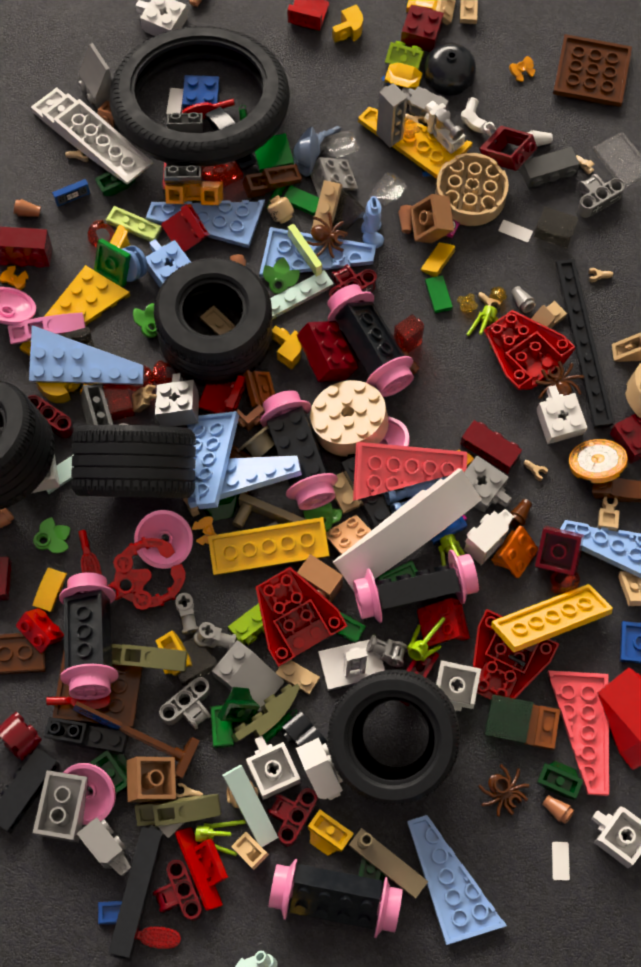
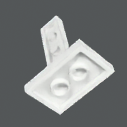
M369 640L318 651L328 691L355 685L361 679L385 670L383 661L380 660L381 655L372 651H366Z

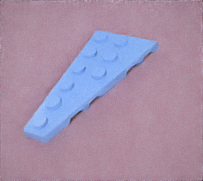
M225 200L219 205H201V203H192V201H187L184 204L151 202L146 220L161 224L181 211V207L191 204L209 232V238L249 248L265 205V200H258V202H249V200L231 202L230 200Z
M270 227L259 277H263L265 265L274 267L275 263L281 258L286 259L290 270H299L300 273L311 272V268L288 237V230ZM300 232L306 241L317 243L311 234ZM338 239L339 242H343L342 246H338L344 249L343 252L333 248L331 245L334 258L331 257L328 246L318 257L322 263V270L344 268L346 264L350 267L372 265L376 245ZM324 245L309 246L316 255L323 248Z
M32 325L30 382L143 385V365Z
M237 411L198 416V423L187 425L196 437V445H194L196 447V457L194 459L196 460L195 469L193 470H195L196 503L199 509L218 507L239 419Z
M298 457L229 458L220 499L301 476ZM195 490L188 498L190 508L197 507Z
M564 521L560 529L585 535L582 551L641 578L640 533L623 530L617 532L608 530L605 527L594 528L585 523Z
M425 815L407 821L424 878L428 881V891L445 944H453L506 927L507 925L503 919L500 918L495 908L489 903L482 890L464 865L458 860L430 818Z

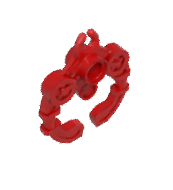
M142 537V540L134 544L130 543L121 554L115 557L113 562L116 569L114 582L107 586L116 590L115 600L125 598L133 602L137 609L145 610L151 607L163 606L165 602L171 599L175 600V596L184 584L186 572L182 564L172 566L171 576L174 579L172 587L167 588L169 592L162 596L158 593L155 597H152L149 592L144 591L143 588L152 578V573L148 569H132L134 565L132 557L138 555L137 551L144 547L147 550L150 547L157 548L165 558H170L176 552L172 545L165 540ZM124 580H130L132 583L128 591H124L121 588V583Z

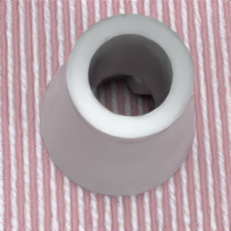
M520 286L512 289L511 294L519 310L524 313L532 311L536 305L535 299L522 290Z

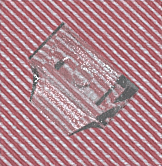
M349 131L329 135L320 144L325 158H338L359 151L355 135Z
M390 171L375 185L369 199L372 196L377 197L381 207L384 208L389 202L396 201L408 187L403 179Z

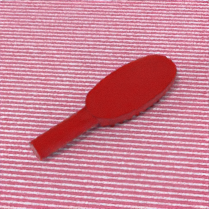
M234 99L215 104L201 102L184 108L182 113H203V119H205L206 113L219 107L224 109L235 106Z
M86 530L78 531L83 551L81 558L82 573L102 575L99 561L96 555L91 553Z
M109 695L97 700H79L73 697H47L46 704L74 706L78 701L90 708L101 709L107 707L111 699Z
M147 927L138 932L137 940H141L144 945L149 947L169 949L179 945L181 936L176 930L170 928Z

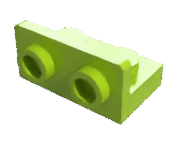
M400 41L390 43L385 59L386 64L402 63L416 67L419 70L422 58L425 55L424 51H421L422 48L418 46L407 47L405 43Z
M259 603L228 626L231 633L235 634L236 639L243 645L252 644L257 639V635L261 632L265 633Z

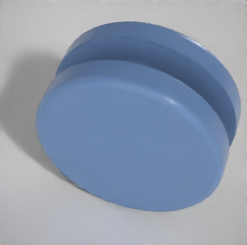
M133 245L122 248V250L131 254L127 282L144 277L148 270L144 253Z

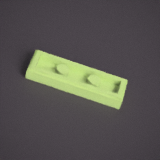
M116 206L113 207L106 219V223L117 228L119 225H122L129 233L150 242L157 239L162 231V226Z
M294 224L288 226V237L315 276H319L322 274V263Z

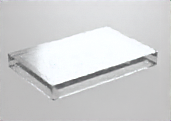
M623 131L594 146L593 151L614 178L624 181L625 188L641 179V154Z

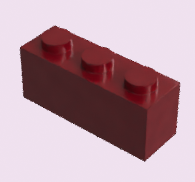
M475 420L463 434L460 442L462 446L507 474L520 458L522 452L519 445L509 442L500 433L491 431L484 423Z

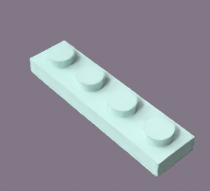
M325 270L319 276L313 275L270 298L272 320L333 288L334 283Z

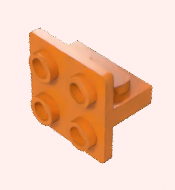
M519 526L516 531L512 530L491 560L494 565L509 569L515 578H519L536 555L538 547L525 528Z

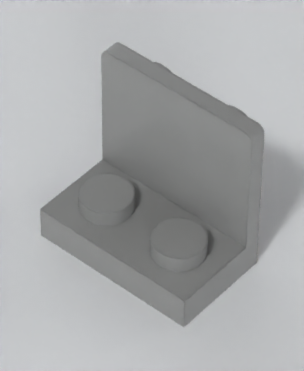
M319 157L316 160L313 172L310 175L319 198L324 180L342 184V190L356 191L358 189L348 160Z

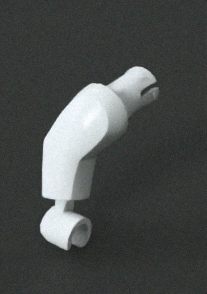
M473 97L469 98L466 109L461 112V120L473 131L491 136L490 130H496L494 124L482 120L476 115L475 112L479 101Z

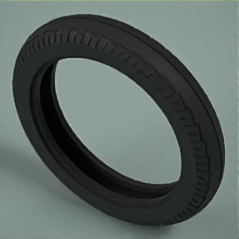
M193 26L158 34L135 47L123 59L113 76L109 101L116 126L135 148L165 163L178 166L193 165L207 167L241 159L266 144L285 119L290 92L287 76L282 65L275 55L263 44L250 36L234 30L212 26ZM192 59H213L233 64L250 74L262 90L259 103L247 117L230 127L206 133H186L163 127L151 120L141 110L137 99L144 84L158 71L172 64Z

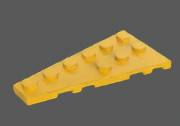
M368 107L358 117V122L375 135H377L378 110ZM405 119L403 139L392 147L436 179L441 167L446 162L451 161L457 155L466 153L472 147L473 142L466 141L462 147L450 154L434 137L433 133L430 134L427 131V126L418 123L412 124L406 122Z
M85 265L44 317L82 312L86 326L101 316L102 312L110 307L113 308L123 298L129 297L130 292ZM31 341L22 343L20 346V350L29 356Z

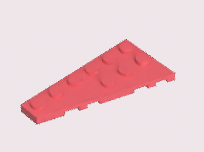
M357 442L353 501L449 476L458 468L464 472L467 469V452Z
M548 670L547 674L583 779L587 795L608 796L609 724L597 694L599 690L608 684V674Z

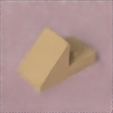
M554 301L547 307L545 305L541 306L531 319L551 329L563 320L567 313Z
M247 832L231 846L253 870L269 855Z

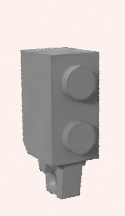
M406 87L402 89V92L408 97L409 112L415 116L425 117L427 114L425 106L431 101H434L438 106L443 103L446 106V110L448 109V100L431 93L427 89L417 87L416 90Z

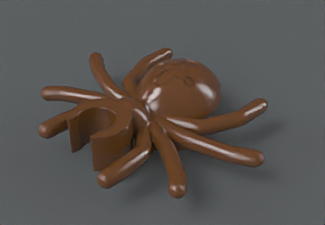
M328 212L329 226L321 218L313 217L314 220L320 221L323 225H316L311 230V235L317 243L306 241L312 246L324 245L316 254L317 257L328 246L329 253L334 258L331 245L341 252L344 251L343 248L338 247L342 246L343 242H339L337 238L344 239L348 232L336 230L340 225L344 224V221L339 222L332 229L333 224L330 212Z
M558 361L560 368L555 366L557 371L555 375L551 373L550 369H548V375L544 369L541 370L548 382L535 381L537 384L549 385L541 392L538 398L542 399L548 387L555 385L559 395L563 394V396L572 394L570 384L581 395L579 387L569 379H584V376H567L574 364L571 363L564 374L562 362Z
M500 764V768L505 772L506 777L494 774L489 778L488 786L493 793L485 790L482 785L478 786L483 793L497 798L482 803L481 806H489L499 801L497 816L500 817L502 804L513 815L514 812L511 809L516 808V806L512 803V799H516L518 803L522 802L520 797L528 801V798L517 789L529 788L530 785L521 784L514 786L519 778L520 768L517 769L515 778L511 783L508 770Z

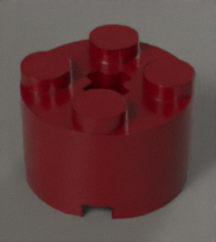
M18 712L11 714L0 725V739H3L4 745L21 761L42 741L37 735L38 732L31 725L28 726Z

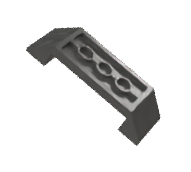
M203 113L167 114V128L186 133H203ZM166 163V167H164V181L166 184H202L203 167L193 165L178 166Z

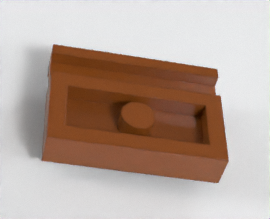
M249 370L244 373L252 407L259 405L263 407L264 401L275 395L270 373L265 371L250 372Z
M531 704L524 745L554 750L560 709Z

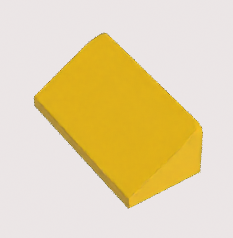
M439 242L422 266L421 271L432 277H437L454 254L455 246Z

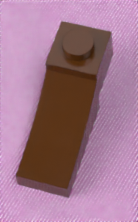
M297 164L266 168L262 173L246 175L242 184L247 197L251 198L264 196L265 193L300 183L302 178Z
M616 478L605 483H593L592 494L595 499L607 497V499L617 498L618 502H641V481Z

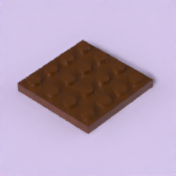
M565 34L553 94L621 107L632 46Z
M63 652V658H62L60 676H61V673L65 670L64 652ZM112 665L118 671V679L110 684V703L105 708L95 710L122 722V725L134 728L143 667ZM59 676L56 697H71L69 695V686L64 684ZM54 705L52 718L103 725L72 710L73 705Z

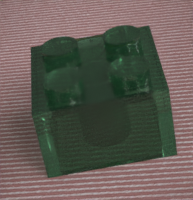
M491 694L484 734L526 743L533 702Z

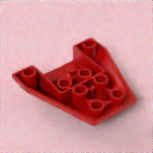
M511 310L484 329V333L505 377L518 390L535 388L539 385L535 382L536 380H546L541 372L542 369L545 370L547 375L548 369L554 374L557 372L555 366L560 368L558 361H561L562 365H564L575 350V346L563 334L514 310Z
M291 567L256 586L268 650L278 667L348 626L338 608Z
M486 609L477 628L473 667L481 669L477 693L507 708L552 661L559 643L547 639L520 651L513 652L491 627L492 621L503 616ZM512 654L525 661V666L509 659V655Z
M627 668L599 690L597 694L618 752L631 770H634L641 766V675L631 668Z

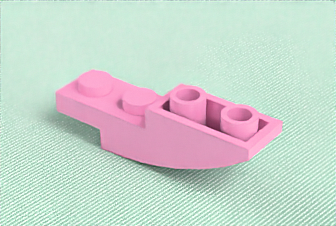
M82 312L24 320L23 323L8 326L10 343L12 345L31 341L32 325L61 336L86 331Z

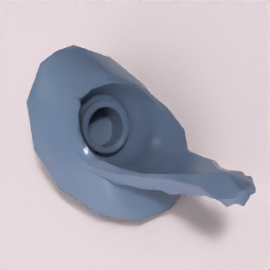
M312 126L302 134L293 149L294 164H297L301 175L307 177L313 172L323 139L339 134L341 127L335 126L318 134Z

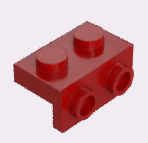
M40 608L25 612L16 624L19 631L39 653H43L50 644L59 642L64 638V634L59 626L54 624L46 612Z

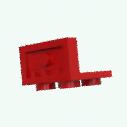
M295 0L293 5L289 4L287 10L288 23L320 31L329 2L324 0Z
M191 204L184 205L180 208L181 211L161 223L170 240H175L183 252H186L210 236Z
M238 375L236 382L232 381V383L229 382L228 384H206L199 401V409L214 414L236 411L245 390V377Z
M449 598L417 610L423 640L442 617L445 618V621L427 642L428 647L454 638L461 641L470 639L463 606L459 600Z

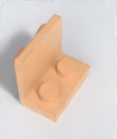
M354 515L326 532L329 542L342 555L367 535L371 529L357 515Z

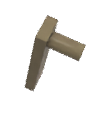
M241 493L238 498L240 508L232 524L242 529L251 511L282 524L307 519Z
M362 828L348 845L413 899L417 898L428 883L425 878Z

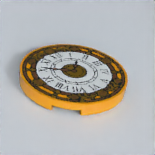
M604 439L589 440L579 444L572 450L569 456V466L571 472L577 478L590 480L591 483H605L618 478L619 474L627 467V454L622 446L613 441Z

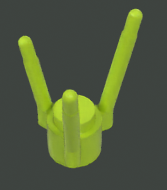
M484 306L483 311L479 312L477 319L467 332V336L471 335L480 320L482 325L479 335H482L486 325L493 324L498 320L496 317L498 310L493 306Z
M453 534L446 535L440 539L441 546L438 548L442 565H446L445 552L448 554L449 550H453L457 556L466 555Z
M444 617L437 622L424 640L416 641L421 628L420 624L417 625L411 642L407 646L408 654L413 660L425 661L428 656L441 648V645H438L428 651L427 642L445 621Z
M246 821L197 825L195 841L202 843L207 839H214V836H231V832L214 831L213 828L246 824ZM215 845L218 851L237 856V852Z

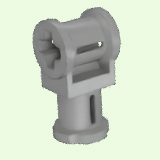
M181 593L176 597L175 603L183 625L182 634H194L198 631L199 627L195 621L193 598L188 593ZM183 601H186L187 607H183Z
M204 622L194 634V642L200 647L208 646L215 648L217 645L227 648L229 651L235 644L236 635L222 633L221 628L215 627L209 622Z
M375 635L371 636L366 648L367 652L372 651L381 655L380 660L387 662V664L393 667L403 666L404 653L408 650L407 645L403 642L391 639L385 642L377 639Z

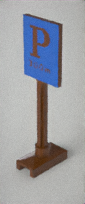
M78 701L72 709L114 730L119 729L125 735L171 757H175V760L178 761L175 767V778L179 780L183 778L200 741L192 737L183 750L178 747L173 748L136 729L122 725V722Z

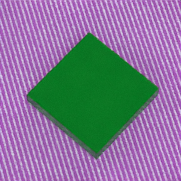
M286 133L274 135L266 144L254 152L260 173L266 168L294 164Z
M100 239L97 244L94 271L123 287L127 282L131 254L104 239Z

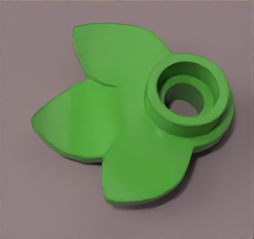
M285 258L279 259L274 267L265 265L263 269V277L269 282V287L275 294H279L285 291L287 287L295 285L300 275L299 270H290ZM281 282L282 287L276 288L275 283Z
M154 303L149 304L145 311L135 308L133 310V319L141 327L142 334L148 338L157 336L154 320Z
M329 502L316 509L304 510V517L307 520L323 517L325 529L328 532L332 524L340 521L342 510L332 509V504Z
M48 518L40 524L39 532L33 539L34 545L40 550L48 549L52 553L65 552L69 549L65 540L68 538L71 529L64 525L55 526L53 518ZM42 539H47L46 543H40Z

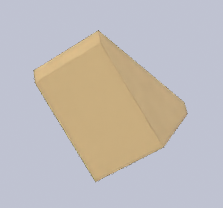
M641 332L612 344L615 362L641 361Z

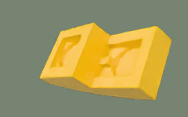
M48 567L32 606L52 612L58 594L62 591L67 573Z

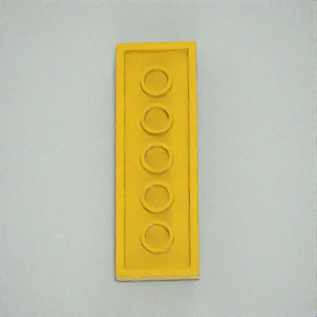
M323 517L208 536L213 575L305 561L310 554L316 558L330 556Z
M590 584L496 619L492 621L491 627L513 652H517L612 614L613 608Z

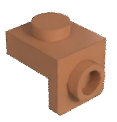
M261 405L257 406L247 416L238 409L239 419L237 424L241 428L245 427L248 431L255 425L259 426L261 424L260 419L265 413Z

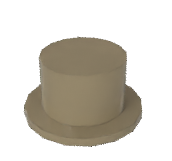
M265 426L243 444L239 450L241 451L243 448H246L253 458L261 457L275 445L274 440L266 431L269 426Z

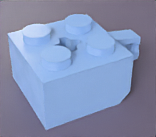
M156 239L149 242L152 253L146 256L147 271L157 285L161 287L170 274L191 261L175 240L161 247Z

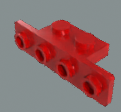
M191 827L175 832L176 838L205 910L208 911L222 906L223 904L215 885L227 879L228 875L213 839H207L198 844L195 841V835Z

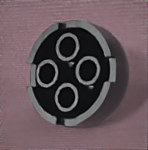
M444 43L435 47L428 54L424 64V79L427 84L436 90L435 92L447 96L459 95L469 86H472L476 73L475 59L464 46L456 43Z

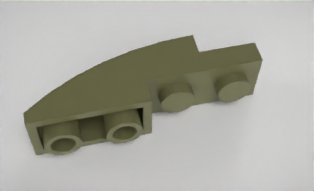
M112 644V665L185 672L188 651Z
M298 683L293 687L291 684H288L280 689L282 694L275 697L273 694L263 700L265 704L261 706L264 715L262 712H259L251 718L253 722L247 726L245 723H242L234 728L236 733L231 735L233 740L237 742L251 732L258 738L277 724L292 705L300 688Z
M219 794L182 797L177 800L136 804L135 813L137 826H162L221 815Z

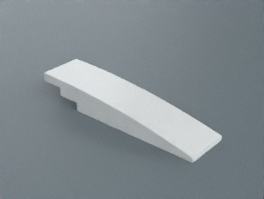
M55 88L31 107V111L54 131L127 185L153 165L152 160L135 148L124 136L83 101L74 99L69 93L65 95L61 90Z
M458 468L445 480L440 479L426 491H420L335 559L333 564L354 591L353 580L365 578L367 569L371 570L374 579H376L451 525L482 499L463 470Z

